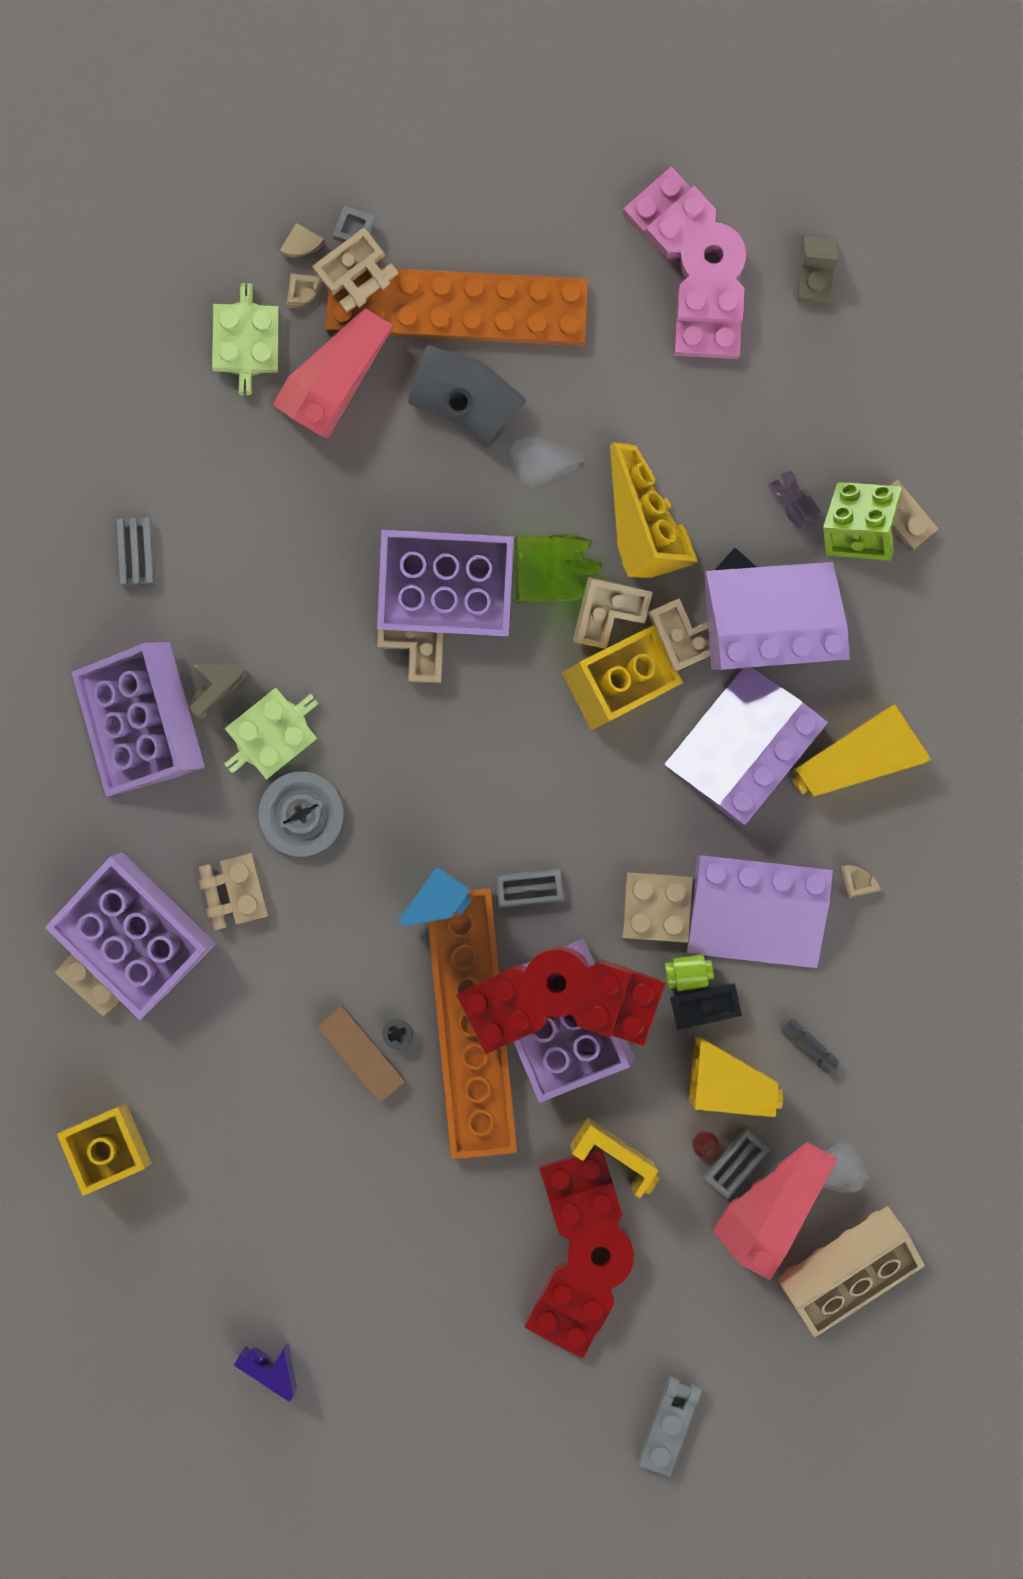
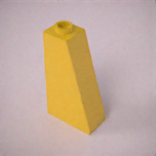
M894 704L791 770L795 776L791 781L801 795L806 793L808 798L924 764L930 761L931 758Z

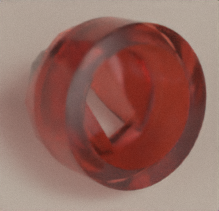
M701 1131L694 1136L692 1148L699 1157L704 1159L712 1158L719 1150V1141L713 1133ZM712 1139L714 1143L702 1154L700 1149Z

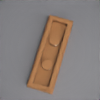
M343 1005L316 1027L379 1103L406 1081Z

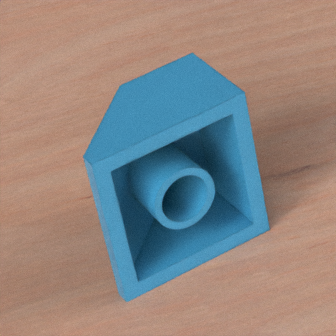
M436 867L397 922L402 926L451 918L455 913L461 916L473 900L467 896L471 889L440 867Z

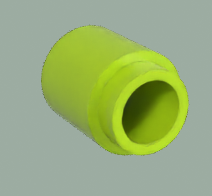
M704 954L673 958L672 962L665 963L668 989L677 988V991L709 987L708 980L714 979L711 959L705 960Z

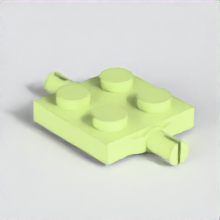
M245 283L239 284L240 302L235 304H213L212 369L213 371L231 372L239 375L238 394L244 395V383L246 382V395H251L252 376L260 373H278L279 306H264L253 303V284L247 283V296H245L246 286Z
M274 688L228 725L225 730L234 739L239 750L238 753L224 762L228 768L238 760L228 770L233 774L248 761V763L256 766L267 780L318 738L308 727L304 715L319 705L315 699L305 707L306 704L314 699L312 694L310 693L295 706L287 701L277 688Z

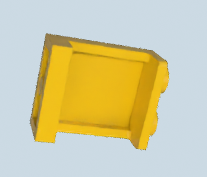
M587 1117L570 1143L572 1154L584 1161L595 1144L637 1172V1175L630 1184L636 1197L640 1199L644 1192L649 1195L659 1181V1177L656 1176L659 1170L654 1161Z

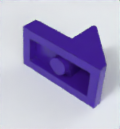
M285 1344L273 1364L268 1361V1355L255 1347L250 1349L245 1346L235 1361L234 1366L290 1402L295 1394L297 1385L289 1344Z

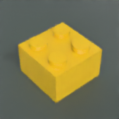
M127 1103L56 1134L82 1196L144 1170L152 1164Z

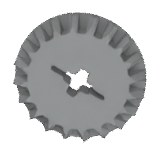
M292 772L276 779L266 789L259 804L258 819L263 835L274 848L290 856L307 857L318 854L333 844L342 828L344 806L337 790L325 778L311 772ZM300 805L303 809H310L318 805L307 815L308 821L306 823H303L301 820H293L285 824L286 821L293 818L297 813L295 809L297 806Z

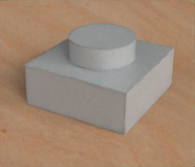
M343 206L333 233V239L344 243L363 227L370 234L375 222L374 216Z

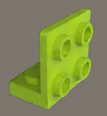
M837 483L823 526L826 556L891 561L894 552L892 526L902 494L901 487Z

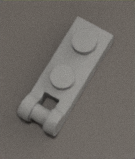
M668 1377L638 1460L639 1466L668 1477L671 1476L694 1409L700 1399L702 1387L694 1384L687 1386L681 1384L678 1378ZM675 1396L685 1399L683 1406L672 1403Z

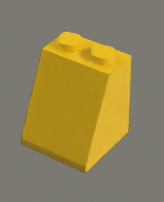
M694 1036L688 1102L694 1110L776 1117V1109H781L783 1104V1089H778V1082L704 1038Z

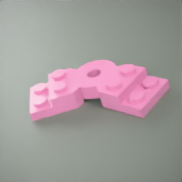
M671 166L623 208V214L665 260L679 261L680 259V268L685 280L679 285L677 292L674 356L739 359L745 288L738 281V278L746 261L744 241L732 227L715 222L716 208L695 185L691 188ZM708 253H714L720 258V262L716 264L709 263L704 256Z

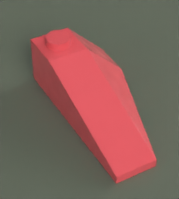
M364 308L287 378L272 405L318 435L329 439L394 325Z
M806 1142L779 1163L776 1170L763 1180L759 1179L752 1185V1189L740 1198L737 1197L731 1201L713 1229L714 1234L740 1265L771 1280L787 1255L837 1158Z

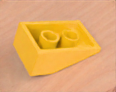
M653 625L561 672L591 731L683 683L678 671L673 672Z

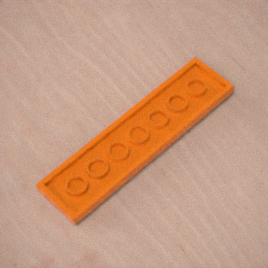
M396 269L399 274L389 281V286L383 290L379 288L366 298L367 302L360 308L355 306L347 313L339 304L342 299L348 296L345 289L343 288L334 296L328 290L327 333H338L366 308L394 325L388 336L584 346L588 279ZM365 271L353 282L358 288L372 277L368 271Z
M491 888L471 890L467 896L473 900L461 916L455 913L451 918L428 922L451 1159L517 1153L507 1045L485 1054L456 994L499 973Z

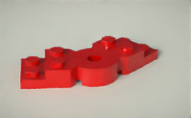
M558 946L538 954L530 961L527 968L516 964L456 994L485 1054L542 1029L547 1024L549 1016L564 1017L572 1014L578 1027L609 1038L614 1036L644 1047L666 981L603 959L589 966L584 956L578 951ZM558 973L564 976L566 980L565 989L559 990L552 985V974Z
M601 1148L590 1150L584 1161L574 1155L539 1166L558 1233L569 1240L567 1247L568 1262L555 1265L524 1324V1328L582 1359L585 1357L596 1333L600 1332L615 1303L611 1289L619 1286L626 1280L634 1264V1250L626 1231L618 1226L623 1214L604 1152ZM597 1247H605L609 1250V1256L606 1260L598 1262L592 1259V1251Z

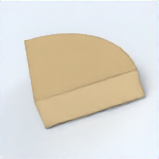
M296 223L280 252L282 255L290 258L305 256L317 252L324 245L325 240Z
M290 273L287 308H300L312 302L322 289L323 282L320 278Z
M852 865L840 866L847 898L881 891L877 880L866 870Z

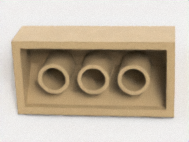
M887 1206L880 1211L870 1214L864 1222L853 1229L844 1231L838 1239L827 1246L816 1249L810 1257L798 1265L787 1268L776 1279L813 1337L816 1338L925 1265L911 1237Z

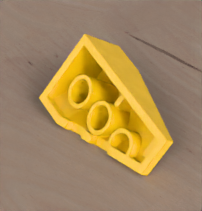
M613 442L610 445L617 545L627 576L653 578L696 564L698 560L688 532L683 524L677 526L668 510L672 505L668 498L663 499L655 489L653 484L656 478L636 445Z

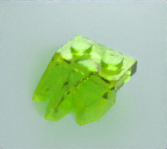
M553 534L549 537H515L516 603H556L582 598L587 584L583 580V576L598 574L602 563L586 559L583 556V551L590 548L592 540L565 534Z

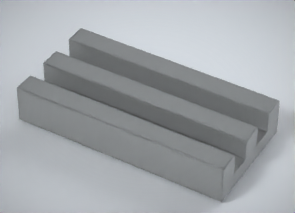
M149 517L142 519L131 518L129 520L116 519L120 584L122 586L155 584L151 519ZM138 527H143L146 577H140ZM126 528H130L133 578L128 576Z
M561 869L496 875L499 908L564 901ZM555 876L554 883L503 888V881ZM556 889L557 891L555 896L505 901L504 894Z
M744 1127L702 1177L729 1200L771 1149ZM746 1138H748L750 1140L749 1143L736 1156V1158L730 1163V1165L724 1170V1172L718 1177V1179L715 1180L713 1178L715 1174L721 1169V1167L727 1162V1160L733 1155V1153L740 1147V1145L746 1140ZM755 1146L760 1148L757 1154L725 1189L722 1186Z

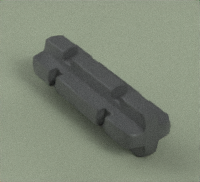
M790 1020L783 1027L782 1033L789 1040H794V1044L812 1061H817V1065L824 1072L831 1073L837 1067L839 1060L832 1053H827V1049L810 1033L803 1031V1027L795 1020Z

